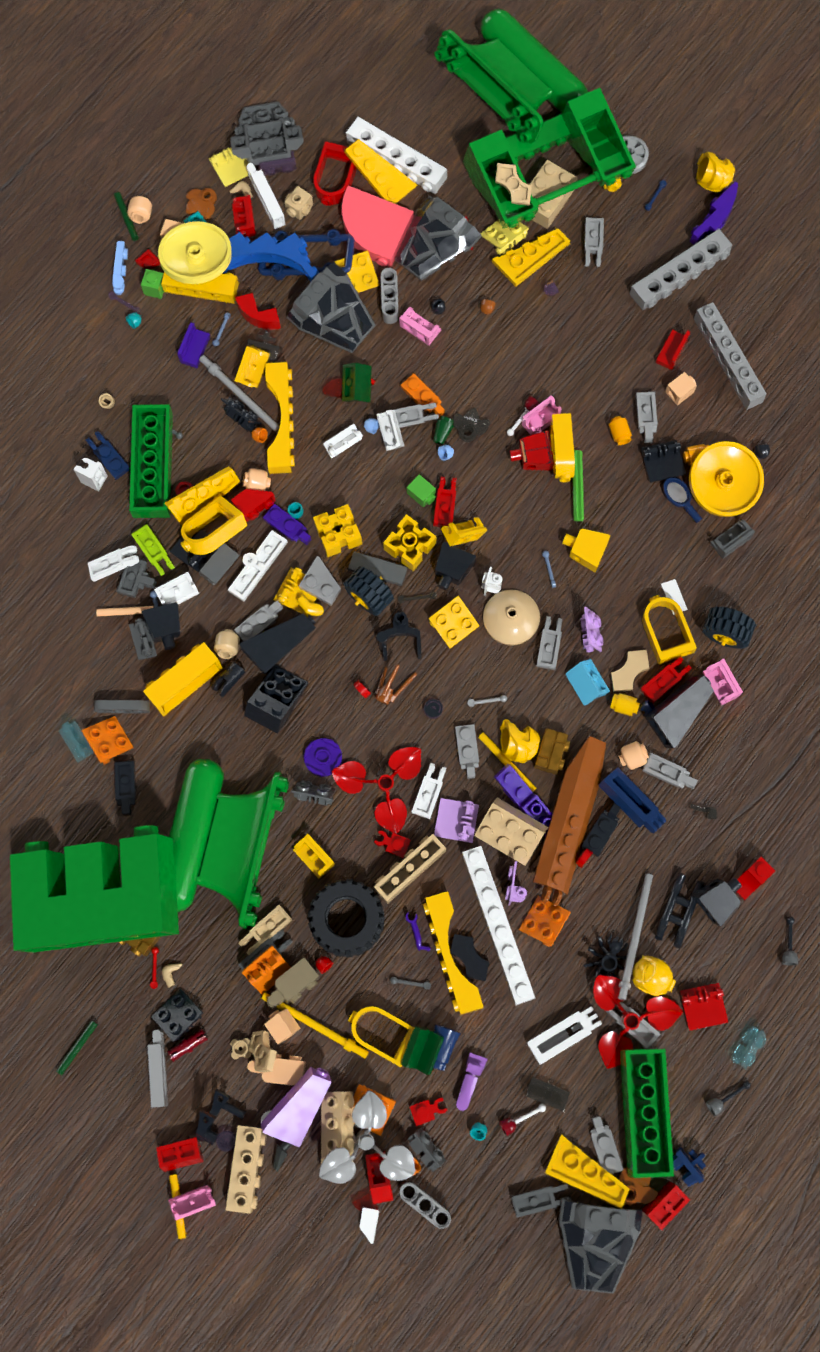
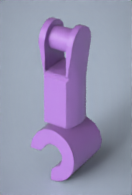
M473 1053L468 1055L465 1071L469 1073L465 1075L456 1103L457 1108L461 1111L468 1108L478 1079L476 1075H481L487 1062L486 1058Z

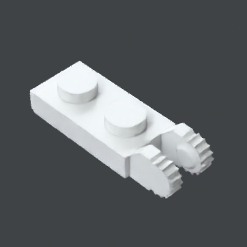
M136 546L118 549L88 562L91 580L95 582L127 568L126 566L137 564L139 557L131 556L137 552Z
M430 764L428 772L422 781L412 814L427 819L431 818L447 768L442 767L440 769L438 780L431 778L435 770V764Z

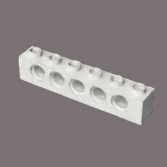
M357 117L346 132L347 143L350 146L358 139L361 140L414 183L422 186L427 192L436 194L447 179V169L359 117Z

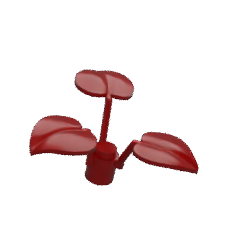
M406 747L395 751L388 761L389 767L394 772L391 775H382L378 780H365L366 770L361 763L356 761L346 762L333 769L332 776L335 783L344 792L350 794L359 793L363 788V783H376L379 790L386 793L387 801L379 803L375 809L374 815L377 823L394 834H397L403 828L407 817L406 805L399 798L390 801L389 790L394 785L393 777L397 773L404 780L413 779L418 775L421 768L420 748Z
M598 975L593 986L596 1003L606 1011H610L617 1006L624 1014L622 1023L625 1026L619 1035L613 1031L607 1032L599 1040V1053L605 1067L610 1069L621 1064L620 1051L633 1049L632 1041L628 1037H623V1035L629 1029H637L643 1018L648 1016V1023L654 1029L663 1031L670 1028L683 1014V1010L672 1000L657 996L647 1001V1013L638 1016L634 1012H626L619 1004L623 1000L618 999L620 991L618 986L619 982L622 981L616 977Z

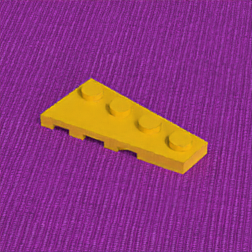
M359 139L344 151L384 200L396 204L417 187L416 183Z
M555 229L538 237L537 240L531 243L523 244L522 247L514 251L512 249L501 257L493 258L492 263L516 287L570 244V240L559 229Z
M228 466L164 504L182 527L186 520L220 495L222 497L226 495L240 480L233 469Z
M561 1134L545 1174L622 1209L630 1189Z

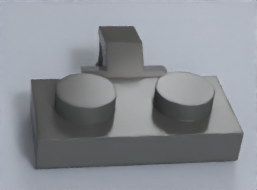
M139 560L133 566H126L127 568L124 569L117 589L118 594L136 598L138 590H143L144 586L155 589L157 582L154 578L148 577L149 574L145 572L148 564L146 561Z

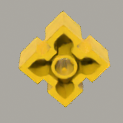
M348 504L334 509L335 514L328 516V513L325 512L313 517L314 525L319 537H321L327 557L341 553V548L344 546L352 549L362 545L361 534L357 525L354 524V517Z
M406 514L397 525V534L392 531L383 542V547L395 559L399 555L401 563L414 572L423 560L422 553L428 554L435 546L436 536L425 527L422 531L419 530L418 522Z

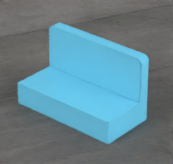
M591 659L578 663L566 672L568 680L584 706L610 692Z

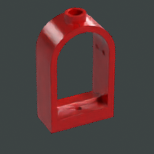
M325 141L314 174V189L321 203L330 206L343 202L347 187L352 186L357 167L344 152L348 148L347 146ZM327 158L351 163L345 185L337 192H326L319 187Z

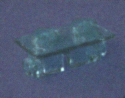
M76 721L70 724L66 722L62 725L63 728L59 730V733L77 763L94 753Z
M754 1026L751 1029L748 1028L742 1039L748 1045L744 1047L739 1044L732 1055V1061L738 1065L741 1062V1066L745 1070L748 1066H752L756 1059V1052L765 1045L766 1034L764 1031L761 1030L759 1032V1029Z

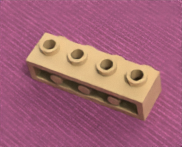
M434 834L430 837L428 835L419 842L420 846L415 850L412 848L408 851L401 863L396 862L389 869L390 873L386 876L382 875L375 881V891L387 904L446 852V847Z
M326 1092L321 1103V1164L325 1157L336 1148H346L350 1156L353 1153V1092Z
M238 1125L226 1211L251 1214L253 1209L257 1208L258 1196H255V1189L260 1186L261 1175H258L259 1166L262 1167L264 1154H261V1146H265L267 1134L262 1133V1128Z

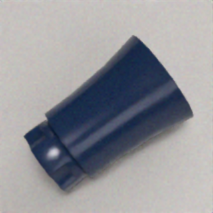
M434 1024L433 1032L443 1036L444 1040L433 1068L445 1071L446 1063H449L450 1056L461 1033Z

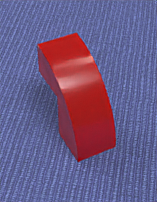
M253 293L235 297L241 315L250 324L267 330L281 329L276 308L258 312Z

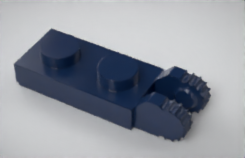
M99 431L95 432L96 438L102 443L98 448L91 439L87 438L85 440L93 450L94 455L115 480L131 470Z

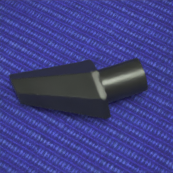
M285 1141L280 1146L276 1144L272 1165L276 1172L279 1171L288 1155L286 1151L292 1145Z

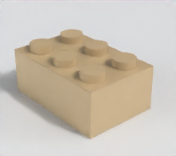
M547 160L530 183L532 186L531 194L533 198H539L576 182L578 177ZM574 190L539 205L535 218L532 220L548 229Z
M496 798L474 836L526 866L548 827L503 800Z

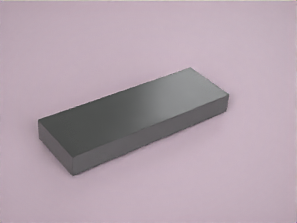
M353 552L348 571L354 572L359 566L365 567L378 577L381 576L383 578L382 581L399 586L403 585L408 567Z

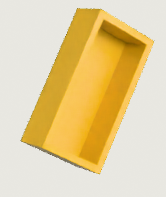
M203 642L201 645H195L191 649V653L186 657L182 656L176 661V665L171 669L164 670L159 679L149 682L143 692L164 717L223 668L219 659Z

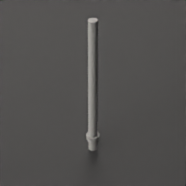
M645 874L622 982H619L618 986L620 987L618 999L623 1001L626 1000L627 992L631 988L630 979L653 878L651 874Z

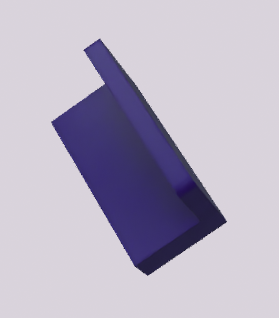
M192 322L189 324L177 355L180 363L198 368L199 359L206 349L210 334L197 330Z

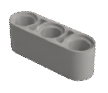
M385 268L381 272L382 318L387 324H394L399 317L397 273L392 268ZM392 278L393 280L387 281L385 279ZM391 294L393 297L388 298L386 295ZM388 311H393L394 313H393V314H387L386 312H388Z
M406 1182L401 1186L400 1196L407 1204L436 1227L444 1229L449 1226L451 1215L446 1208L412 1182ZM406 1186L414 1188L415 1194L413 1197L407 1198L403 1194V1189ZM423 1199L431 1202V1208L427 1211H423L419 1206L420 1201ZM443 1212L447 1215L448 1220L446 1223L439 1224L436 1221L438 1213Z

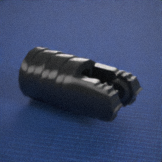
M232 662L211 685V689L219 690V695L224 697L246 672L235 662Z

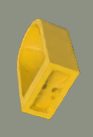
M571 413L552 414L550 439L554 460L553 474L554 478H559L560 482H569L571 478H574L575 473Z
M220 495L185 521L181 528V535L184 539L181 542V546L186 552L190 551L197 555L213 552L247 527L243 513ZM221 514L228 519L226 523L207 537L191 539L195 533Z
M660 595L651 597L649 599L650 603L643 614L642 623L658 665L694 653L697 647L679 604L670 598H660ZM658 606L667 607L672 610L686 643L661 651L649 621V611Z
M366 1007L359 1012L353 1011L348 1021L352 1023V1034L355 1040L367 1049L402 1067L400 1064L414 1027L378 1007ZM368 1012H377L408 1029L394 1058L359 1038L356 1027L362 1015Z

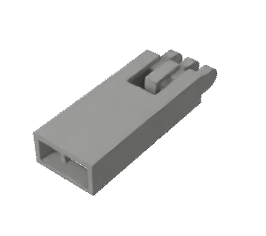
M154 1030L152 1033L153 1045H148L151 1108L168 1106L164 1034L160 1030Z

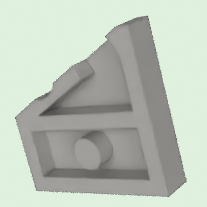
M317 556L299 584V588L332 606L341 592V588L321 558Z

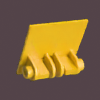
M365 251L353 255L352 268L347 274L357 292L380 286L369 252ZM345 258L335 261V263L339 267H344Z
M290 568L273 600H278L280 604L301 614L304 613L307 616L297 602V599L304 595L310 603H315L317 598L299 588V584L306 574L302 573L300 568Z
M459 596L428 618L430 625L438 631L449 649L479 627V624Z

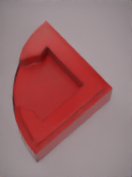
M149 249L135 260L136 264L143 268H154L160 265L159 259Z

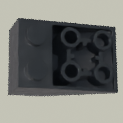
M275 665L248 700L244 716L278 734L309 682Z

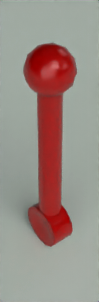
M153 947L151 949L153 954V971L150 987L156 989L158 987L156 970L159 949Z

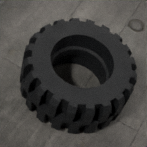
M340 879L336 880L335 883H328L324 889L316 893L317 896L314 900L312 899L310 911H308V924L315 941L325 951L338 957L344 956L348 958L355 955L359 956L363 952L369 951L378 942L384 929L385 917L381 901L370 887H367L360 881L355 882L352 879L341 881ZM342 900L357 902L365 912L363 928L359 933L351 937H341L335 934L328 924L330 909L334 904Z

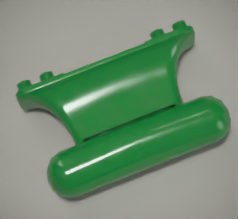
M493 9L482 19L481 34L486 43L479 45L467 44L450 29L443 31L439 38L435 58L438 61L442 60L447 65L449 72H454L460 79H463L505 120L508 129L515 131L519 135L523 143L532 144L538 139L543 127V119L537 110L542 103L548 100L562 113L568 101L588 93L585 84L509 12L503 9Z
M197 759L190 763L185 772L169 836L173 838L178 912L186 910L191 906L197 885L220 893L234 905L238 913V925L241 928L247 929V926L254 927L257 922V915L251 912L252 907H260L262 901L260 893H256V885L272 819H274L275 811L282 812L284 809L285 800L279 794L280 792L287 793L289 788L288 778L283 777L280 772H275L270 783L259 791L241 795L220 793L224 780V772L221 766L210 759Z

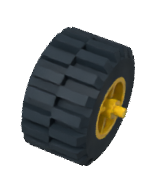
M359 566L343 583L347 593L355 601L354 604L356 606L360 605L372 615L378 616L394 600L391 590L382 581L383 578L381 576L378 577L365 567Z
M712 607L702 632L710 640L722 646L743 649L749 646L756 623L748 615L728 607Z

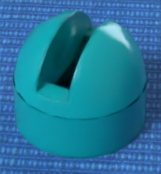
M131 313L126 316V321L130 327L135 329L141 324V316L138 313Z
M294 502L288 507L291 517L299 519L303 516L304 510L300 503Z
M481 1122L475 1123L470 1130L471 1137L478 1141L484 1140L487 1135L486 1125L481 1124Z

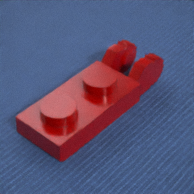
M441 476L440 487L437 491L433 526L443 527L453 523L457 478H452L451 490L444 489L446 479Z
M679 657L671 665H667L640 689L653 704L681 681L682 677L692 669L690 665L686 666L680 673L674 669L683 662L684 659L682 657Z

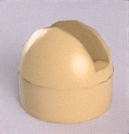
M104 393L99 397V404L105 409H110L114 406L115 400L110 394ZM106 398L107 400L111 401V403H105L104 399Z

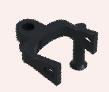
M397 612L393 618V628L379 632L376 635V639L379 641V649L383 651V660L387 661V640L395 636H412L416 638L418 659H422L420 630L409 627L406 614L404 612L400 614Z
M216 1088L211 1111L209 1113L203 1109L200 1111L198 1129L196 1131L197 1140L201 1142L206 1141L212 1146L214 1145L219 1133L210 1129L221 1108L239 1117L241 1121L245 1117L247 1110L243 1111L228 1103L230 1095Z

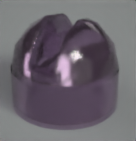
M553 280L545 284L544 292L547 296H554L559 293Z

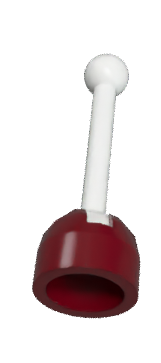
M531 396L527 398L524 404L526 410L514 426L507 430L508 436H513L514 430L521 423L523 416L540 404L535 398Z
M540 1104L537 1109L516 1120L505 1118L499 1121L506 1136L512 1134L516 1130L517 1123L538 1112H544L546 1106Z

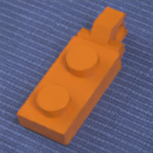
M414 373L401 384V389L418 405L436 403L437 407L424 410L425 412L438 414L439 418L445 414V409L440 405L442 402L439 397Z

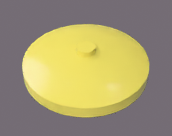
M188 222L173 228L163 237L159 245L158 256L162 269L169 277L181 283L200 284L215 279L226 270L231 261L232 249L228 236L219 227L207 222Z

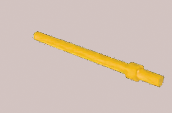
M265 992L261 999L267 1002L270 994ZM283 1002L276 1007L281 1011L288 1009L293 1018L344 1046L343 1049L350 1053L352 1051L364 1059L368 1056L369 1051L358 1046L356 1041L344 1038Z

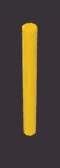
M484 732L478 737L505 766L510 764L532 792L537 789L513 762L503 755V752Z

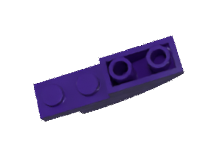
M736 181L731 186L728 185L719 198L715 197L712 200L709 214L704 218L703 223L700 226H695L691 231L690 242L693 245L700 242L706 235L709 236L716 230L722 229L730 215L738 189Z
M507 764L494 778L521 812L549 828L552 813L540 798L531 791L513 767Z

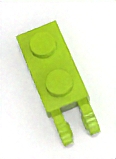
M147 524L131 534L149 562L155 566L161 576L165 573L157 563L158 561L164 559L168 568L171 570L175 568L168 558L167 552Z

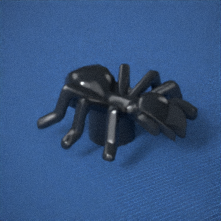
M610 935L607 941L610 949L608 952L603 945L601 936H598L599 946L606 956L595 952L594 949L589 947L588 951L601 959L597 962L586 963L583 966L586 968L599 965L594 970L595 979L598 975L611 976V973L613 977L620 979L616 975L615 969L617 967L624 971L625 967L618 964L617 960H626L627 955L616 956V953L624 951L628 943L621 949L624 943L623 939L618 943L619 937H616L611 943L612 935Z

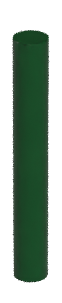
M116 192L114 197L132 241H136L139 237L133 222L127 214L128 210L121 193Z
M91 1020L57 1068V1073L60 1075L64 1074L98 1026L96 1022Z

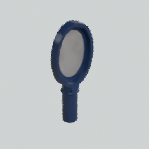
M667 479L663 485V492L666 498L675 506L684 507L692 519L699 523L702 518L693 508V505L690 504L691 492L688 486L680 479Z

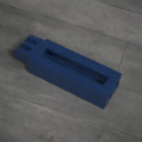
M618 767L598 785L639 828L644 825L651 833H655L657 829L666 823V818L658 811L659 808Z

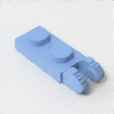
M118 241L116 246L112 283L113 291L116 295H121L125 289L122 276H126L124 259L128 260V249L125 248L124 241Z

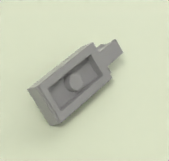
M636 392L639 433H644V443H652L653 432L657 431L658 426L655 392Z
M278 600L270 606L266 604L235 628L234 631L242 641L263 633L276 622L277 614L283 610V606Z
M474 724L456 726L459 763L461 769H466L467 779L475 778V768L479 767Z
M650 753L647 763L642 770L653 777L682 789L684 786L694 789L698 781L689 777L690 772L686 771V768L653 753Z
M600 1116L591 1118L595 1129L590 1130V1136L600 1166L610 1174L623 1171L609 1126H603Z

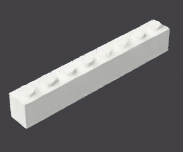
M479 846L462 852V857L514 1004L516 1006L533 1000L535 995L482 847Z

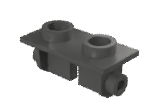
M137 619L134 624H129L138 660L156 657L155 646L145 621Z
M422 1128L408 1138V1144L417 1155L422 1151L425 1153L420 1159L428 1170L431 1169L434 1172L446 1162L443 1152L436 1148L431 1141L430 1135L423 1131Z

